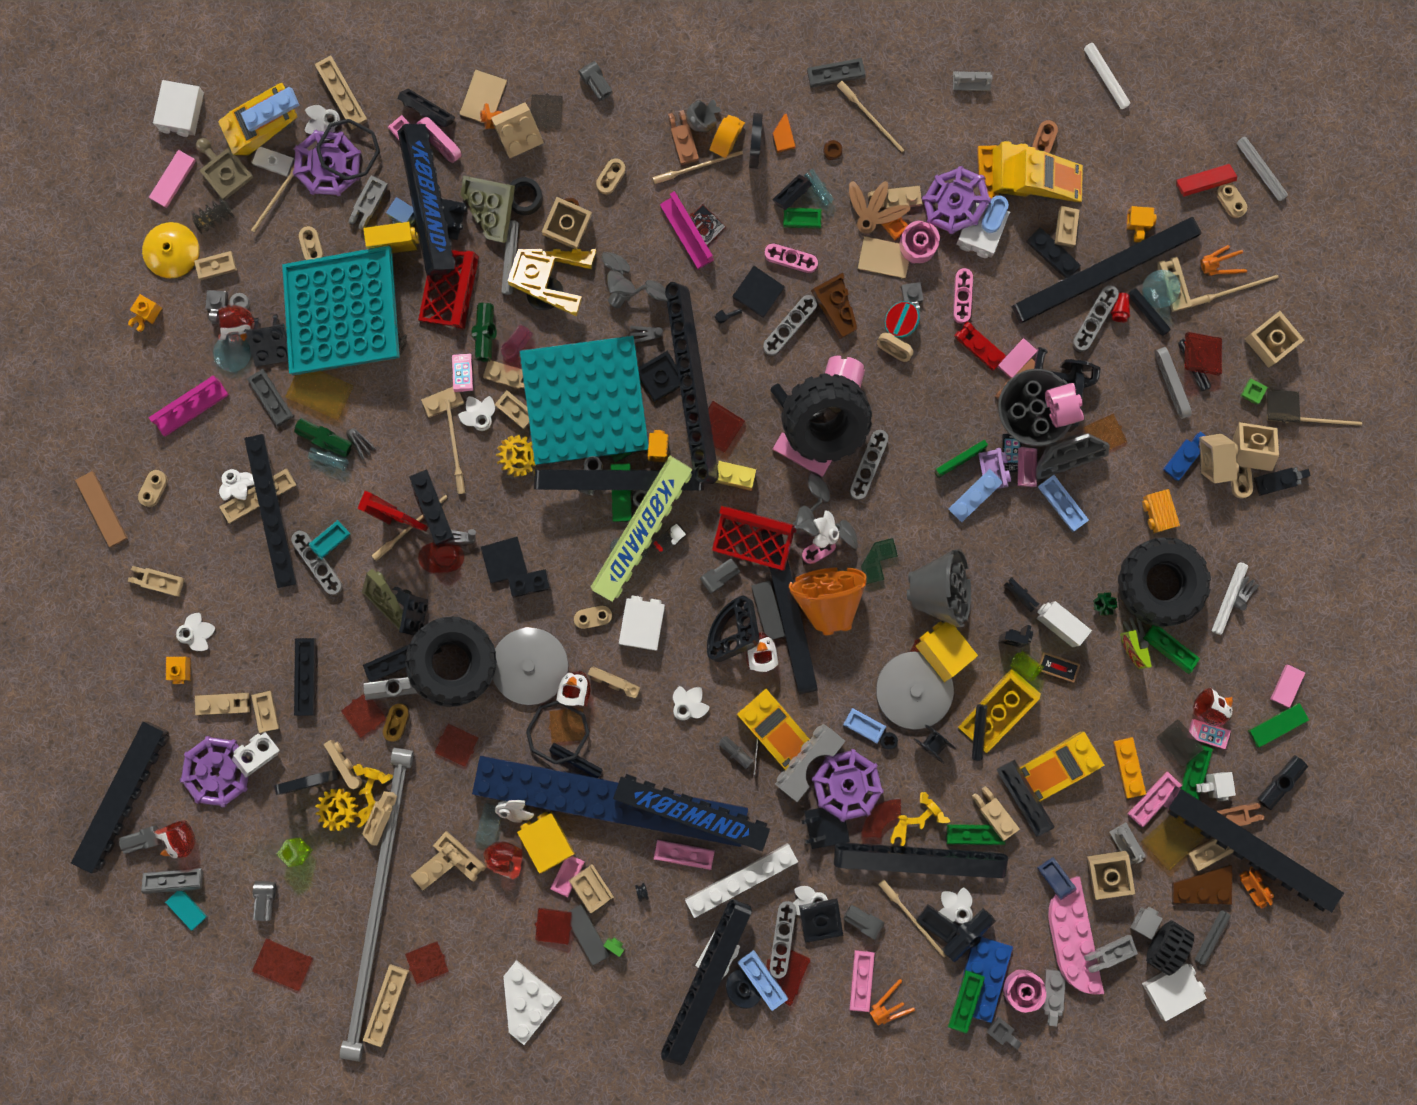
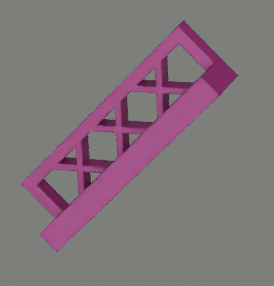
M674 191L670 193L671 198L661 203L660 206L697 269H700L714 261V258Z
M213 375L148 418L152 423L156 424L162 435L166 437L229 394L220 380Z

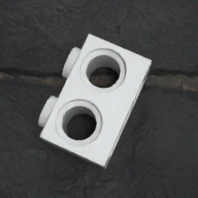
M266 732L262 735H255L249 740L250 744L245 747L241 745L234 751L232 761L246 778L276 757L280 751ZM259 744H264L267 746L268 750L262 752L257 748V746ZM245 755L250 756L252 761L244 763L241 757Z

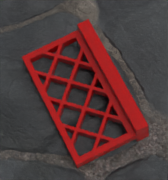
M451 250L454 259L458 256L464 257L463 263L457 268L455 266L453 271L448 275H443V278L436 283L432 280L433 275L427 276L418 321L465 329L479 256L474 251L466 250V252ZM457 273L460 277L459 282L452 285L449 278ZM447 281L451 288L441 293L438 286ZM436 289L440 296L431 301L428 297L429 292ZM454 291L456 298L449 304L445 296ZM443 299L447 306L438 312L434 304ZM432 306L436 314L431 318H425V311ZM450 309L452 312L451 321H445L441 315Z
M364 491L357 509L388 525L394 519L427 532L428 526L396 510L397 507L380 497Z
M721 506L719 512L721 516L712 551L779 570H785L793 535L797 531L795 525ZM725 519L731 520L735 528L726 532L724 528ZM745 524L749 525L753 531L746 537H744L740 530ZM765 529L768 531L770 538L762 542L758 532ZM737 530L741 540L733 544L729 534ZM781 534L787 535L786 544L780 547L775 538ZM755 535L759 544L751 549L746 540ZM726 537L730 546L726 549L718 548L720 540ZM773 540L777 549L769 554L764 544ZM744 542L748 551L744 554H739L735 546ZM761 547L766 556L756 559L753 551ZM779 552L782 556L781 564H774L770 556Z

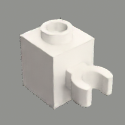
M1232 772L1207 774V783L1196 784L1197 792H1208L1209 798H1217V801L1229 800L1228 796L1236 795Z

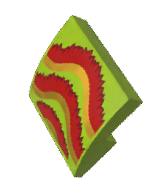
M1136 630L1120 633L1123 646L1132 662L1139 669L1152 667L1148 648L1140 649Z

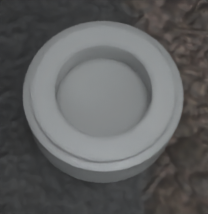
M236 293L230 298V306L234 311L242 313L248 310L250 301L245 294Z

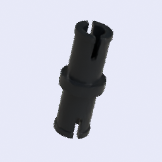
M1011 577L1008 581L1014 587L1008 582L1003 586L1016 597L1015 600L1017 602L1020 601L1032 612L1034 608L1029 603L1031 602L1035 607L1039 603L1028 593L1026 588L1023 589Z

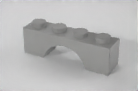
M825 724L818 726L814 730L812 738L802 745L801 752L797 757L795 756L790 760L789 767L785 772L779 774L775 785L798 802L809 788L806 781V769L809 763L820 755L834 756L845 743V740Z

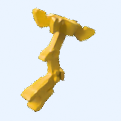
M361 764L353 766V769L357 776L364 774L365 777H368L365 788L359 792V795L365 794L368 806L357 812L358 815H353L352 817H359L361 819V823L357 825L358 828L368 821L376 802L372 794L374 781L380 780L383 784L393 778L392 774L385 775L383 772L373 768H363Z
M921 792L920 803L926 804L927 810L916 818H908L906 815L897 817L900 821L894 827L890 843L894 844L895 838L899 837L901 839L900 846H904L907 825L919 824V828L923 829L925 820L932 814L936 817L938 823H949L950 819L944 817L941 809L932 799H928L929 795L926 792Z

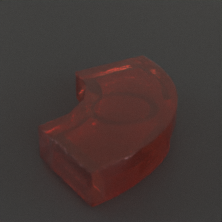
M901 799L888 800L876 806L870 812L871 815L866 817L861 837L881 838L882 830L886 824L901 816Z

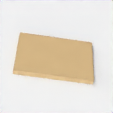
M475 70L459 115L481 122L480 111L483 110L484 104H489L490 113L497 111L503 91L507 85V80Z
M864 236L858 269L906 279L909 261L902 255L899 243Z

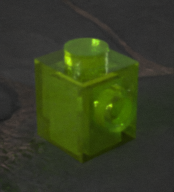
M1024 651L1015 654L1012 658L1013 663L1010 665L1019 674L1032 682L1045 667Z
M299 837L287 839L276 855L288 867L303 865L313 850Z

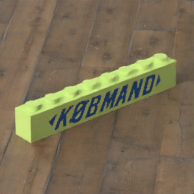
M672 456L668 457L592 583L591 588L594 592L612 602L614 598L620 596L623 583L625 581L628 582L631 578V570L634 565L637 566L640 563L643 550L648 549L652 542V535L660 530L663 517L668 516L672 509V502L674 499L677 500L682 493L681 487L690 480L692 469Z

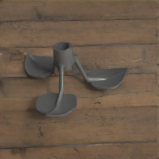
M612 252L602 253L601 258L604 264L614 270L609 271L607 275L609 292L612 293L608 298L610 305L619 309L625 300L629 301L631 297L643 289L646 290L648 295L657 300L668 301L665 295V287L656 281L647 280L645 282L646 285H642L635 290L634 285L623 276V272L629 273L630 271L627 261Z
M810 472L808 477L809 489L818 498V502L811 509L807 506L800 507L793 525H795L798 535L801 536L807 533L815 537L819 533L814 524L815 518L812 512L822 503V500L824 502L829 501L830 492L824 480L817 474ZM841 520L840 524H835L839 531V537L847 546L856 551L858 542L855 530L849 522Z

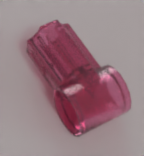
M519 325L508 341L502 344L501 354L506 362H515L519 357L520 351L523 350L532 338L533 333L528 328ZM507 349L515 350L511 356L506 355L505 351Z

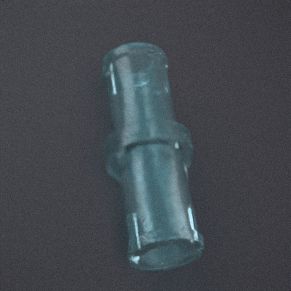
M811 169L809 173L807 172L804 175L812 183L813 193L818 195L825 207L829 205V202L832 203L835 200L825 187V182L820 180L814 169Z
M311 447L310 451L312 453H308V459L321 462L326 467L332 466L342 471L346 470L344 466L348 465L347 459L335 456L332 452L328 451L326 453Z

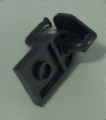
M1038 347L1034 369H1043L1044 358L1048 351ZM1066 359L1061 363L1060 368L1070 370V374L1053 373L1064 379L1068 384L1074 383L1076 395H1080L1082 399L1083 388L1093 386L1098 382L1101 367L1087 361ZM1092 371L1091 378L1084 377V373H1082ZM1079 422L1073 423L1068 432L1073 431Z

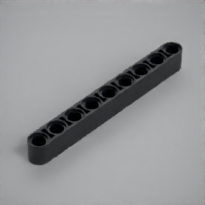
M536 469L534 470V489L649 490L661 470ZM692 470L688 483L683 484L681 490H704V483L698 482L695 479Z
M761 530L763 541L770 538L767 530ZM781 534L775 538L780 547L784 545ZM773 540L764 544L769 554L777 549ZM779 552L770 556L774 564H781L782 556ZM787 558L785 570L769 567L797 691L801 695L818 691L799 605L789 590L790 582L794 583Z
M837 843L835 845L833 864L838 868L1005 878L1008 856L995 852Z
M734 899L728 902L662 1048V1060L680 1066L686 1061L752 912L750 905Z

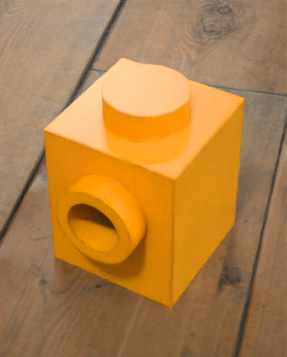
M166 657V680L172 681V684H184V680H190L191 657Z

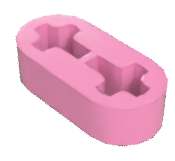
M836 543L830 546V551L828 549L820 551V547L814 544L808 546L802 553L803 561L807 564L818 562L835 550ZM816 550L818 551L814 555V560L806 559L807 551L811 553Z

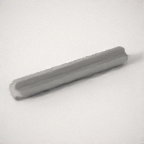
M1247 137L1238 140L1237 145L1277 200L1282 201L1285 199L1288 193Z
M513 220L509 223L505 245L501 292L505 295L513 293V287L508 285V278L516 257L519 223Z

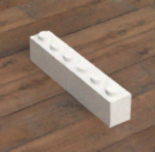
M787 843L685 898V901L695 918L792 866L798 860Z

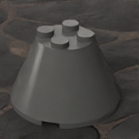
M1029 369L1016 374L1002 389L998 402V413L1005 430L1017 441L1031 446L1048 445L1062 438L1072 424L1057 428L1054 426L1049 415L1051 413L1050 407L1047 408L1045 392L1068 383L1053 372L1045 369Z
M954 549L908 573L910 589L907 590V600L912 602L913 608L956 627L965 626L962 623L963 621H968L971 607V580L966 577L965 569H969L963 551Z

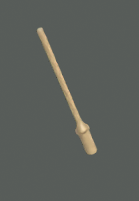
M841 81L837 87L849 98V101L856 103L902 153L904 149L858 101L856 94Z
M738 151L729 154L727 158L720 157L680 171L670 170V172L652 177L653 182L658 184L674 179L680 174L742 155L743 152Z
M303 155L302 166L308 159V156ZM294 165L290 168V174L251 229L252 232L256 231L294 176Z
M1275 275L1217 294H1206L1191 299V307L1207 302L1210 303L1214 298L1272 281L1279 277Z
M445 399L456 466L454 476L456 478L458 494H464L465 486L463 473L459 467L449 399Z
M1267 414V421L1286 423L1290 421L1362 426V422L1302 418L1293 417L1289 414Z
M446 495L440 499V503L444 502L448 497ZM422 514V515L417 519V521L420 522L422 519H424V518H425L424 514ZM408 526L396 538L385 542L386 544L372 555L374 560L378 561L390 549L392 550L394 544L413 527Z
M882 880L878 884L891 901L900 906L941 956L945 958L947 955L900 902L898 894L893 891L885 880Z

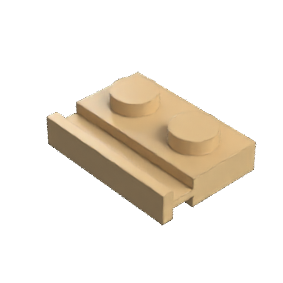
M592 864L568 880L590 914L614 898Z

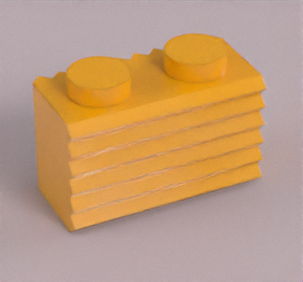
M654 430V433H649V461H667L669 436L665 434V431Z
M1169 489L1143 497L1142 506L1145 512L1148 511L1150 518L1148 519V525L1154 533L1180 526Z

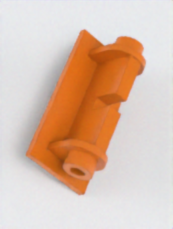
M1252 866L1249 873L1246 871L1240 874V881L1246 890L1255 889L1254 892L1250 893V896L1256 906L1262 909L1267 906L1266 902L1271 906L1274 895L1270 888L1265 887L1262 883L1263 878L1258 870L1255 871Z

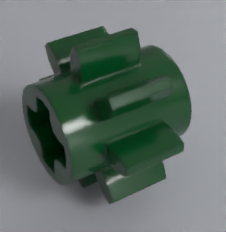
M1111 592L1098 593V597L1093 600L1094 610L1100 611V616L1113 615V611L1118 608L1117 598L1111 597Z

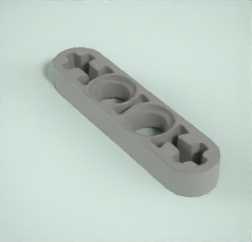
M1106 286L1100 292L1073 339L1072 345L1076 351L1084 352L1092 344L1119 296L1118 290L1114 286ZM1112 291L1113 297L1107 303L1103 302L1107 297L1106 293ZM1102 306L1105 309V314L1102 316L1097 315L1095 308ZM1086 323H1094L1096 326L1095 331H1088ZM1084 335H1087L1088 337L1084 341L1086 346L1079 347L1077 340L1080 341Z
M811 295L804 296L765 340L763 350L767 355L774 356L778 354L817 307L815 297ZM811 300L812 308L807 307V309L803 313L801 310L805 306L804 301L809 302ZM799 314L802 320L799 323H793L791 316ZM781 328H786L789 330V336L783 338L778 332ZM777 338L779 341L775 345L776 350L772 349L769 351L767 344H773Z
M1163 347L1155 350L1157 363L1178 416L1181 419L1191 416V407L1167 348Z
M876 430L871 435L850 488V496L855 500H862L869 490L888 442V435L883 430ZM879 434L883 435L882 439H884V442L881 441L878 448H882L881 451L875 447H870L871 444L875 446L877 439L874 436ZM868 452H876L878 455L877 460H868ZM868 469L871 472L870 478L863 479L860 476V471ZM857 479L863 483H868L867 486L863 484L861 491L864 493L856 496V492L853 491L860 484V482H856Z
M304 531L295 532L292 535L291 541L324 590L331 595L339 594L343 589V584L325 557L321 560L317 556L314 560L310 561L307 558V553L312 549L310 547L305 548L303 544L297 543L299 535L305 536L303 541L306 545L313 541L311 537ZM322 565H325L328 569L327 574L324 576L318 574V568ZM331 574L333 575V577H331L330 580L333 583H338V585L336 586V591H334L333 589L329 590L331 585L327 580L323 582V580L329 578Z
M791 901L782 902L778 908L770 962V973L775 978L784 977L788 971L796 916V906ZM787 904L790 905V909H793V912L788 914V919H792V922L780 921V917L785 918V912L782 911V908H785ZM787 924L790 928L789 934L782 935L779 932L780 925ZM778 944H784L787 947L786 954L780 955L777 953L776 947ZM774 957L786 958V962L781 961V968H784V971H781L780 974H776L777 971L773 969V967L778 965V960H774Z

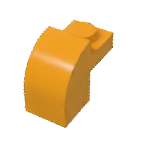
M728 115L726 118L724 117L714 136L710 151L727 158L734 147L736 138L744 128L745 122L731 115Z

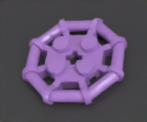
M314 130L308 138L294 148L295 163L293 175L306 186L312 195L341 196V193L356 180L359 181L360 177L344 180L338 186L337 180L341 179V177L321 166L316 148L310 151L307 150L315 141L319 143L324 134V131ZM329 132L325 139L335 141L334 143H322L320 151L323 160L325 161L326 158H329L330 162H332V165H329V167L343 175L352 176L359 174L361 151L348 140L344 132ZM340 143H342L348 149L349 152H342L338 147ZM303 155L308 156L307 166L302 167ZM347 159H352V171L346 169ZM310 172L316 178L313 183L307 178L305 173ZM320 182H332L333 187H321L319 185Z
M959 166L957 169L939 176L936 175L926 195L922 197L928 217L927 222L948 231L949 234H954L958 230L979 224L980 217L987 205L991 203L985 183L986 178L983 175H978L964 169L963 166ZM956 177V179L953 180L954 182L950 184L948 182H944ZM963 177H965L972 181L970 183H967L965 181H962ZM941 186L938 194L935 196L934 194L936 193L938 187ZM977 186L981 196H976L973 189ZM959 196L960 200L954 203L952 198ZM937 202L938 210L934 212L932 203ZM980 203L976 211L972 215L970 211L972 210L974 204ZM944 215L949 218V223L939 218ZM966 215L969 218L956 223V219H963Z
M206 736L202 742L184 753L185 759L180 783L184 784L194 798L195 803L217 805L223 808L241 793L247 791L248 777L246 778L241 772L240 782L235 780L238 767L230 757L232 751L234 753L239 747L236 740ZM214 746L227 747L225 753L214 751ZM207 747L209 753L201 759L196 756ZM246 756L241 757L244 763L251 762ZM192 761L197 763L195 775H190ZM213 767L221 769L218 777L212 775ZM197 779L203 788L200 792L194 786L192 780ZM230 785H234L236 788L225 796L224 790ZM208 790L218 792V798L205 795Z
M854 749L835 754L834 756L826 755L819 770L812 777L819 808L822 807L842 822L852 818L868 817L871 815V810L880 795L884 793L877 770L878 765L858 754ZM849 759V765L838 767L836 762ZM857 761L867 769L864 771L859 770L854 766V762ZM831 766L834 769V771L830 775V778H823L826 771ZM869 773L871 774L874 787L868 785L866 775ZM845 780H848L849 783H853V786L850 787V791H848L847 788L843 787V784H845ZM822 784H828L830 796L826 798ZM867 791L873 793L865 804L862 800ZM834 799L837 803L842 804V809L839 810L828 802ZM858 803L860 809L847 811L848 805Z

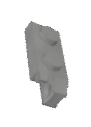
M1045 969L1044 985L1046 988V1000L1043 1004L1044 1014L1048 1015L1047 1024L1049 1026H1057L1058 1016H1062L1064 1009L1065 979L1060 970Z

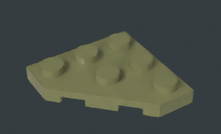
M463 176L461 196L469 204L470 211L477 223H480L483 228L485 237L489 240L507 242L515 186L471 176Z
M372 568L366 573L362 593L400 629L403 610L397 602L396 596L385 582L384 576Z

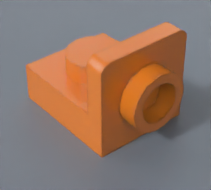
M488 103L484 104L483 110L480 111L481 122H484L485 129H496L491 117L503 112L495 111L490 113Z

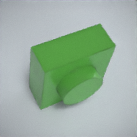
M1249 379L1240 396L1258 405L1268 387L1253 379Z
M615 937L613 939L608 938L603 945L618 957L621 956L625 949L622 947L623 943Z

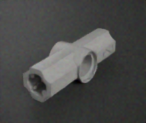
M408 677L364 683L365 700L417 693ZM391 683L399 684V690L396 693L389 691Z

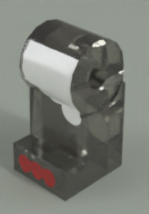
M677 522L658 538L654 539L651 542V546L663 557L688 533Z

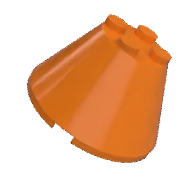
M837 567L824 568L797 576L794 584L790 582L789 590L816 630L822 631L823 635H832L834 631H848L852 629V623L867 583V577L864 572L853 568H847V571H838Z

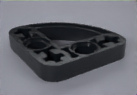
M753 113L749 168L758 169L763 113Z
M744 595L739 596L729 602L716 616L707 639V655L711 660L718 663L756 647L759 643L760 637L754 603L751 599ZM735 614L738 633L719 641L724 626ZM750 617L749 624L744 626V620ZM736 641V647L730 650V645Z
M337 769L280 783L274 785L276 795L287 794L338 780L339 775Z

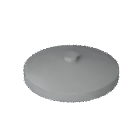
M522 628L506 635L495 648L497 663L493 681L498 690L509 700L524 705H535L548 701L558 693L560 682L568 673V658L564 647L553 635L537 628Z
M907 652L892 658L881 670L876 683V697L882 712L895 724L909 729L926 728L925 724L932 726L940 721L948 712L954 695L952 678L944 682L921 652Z

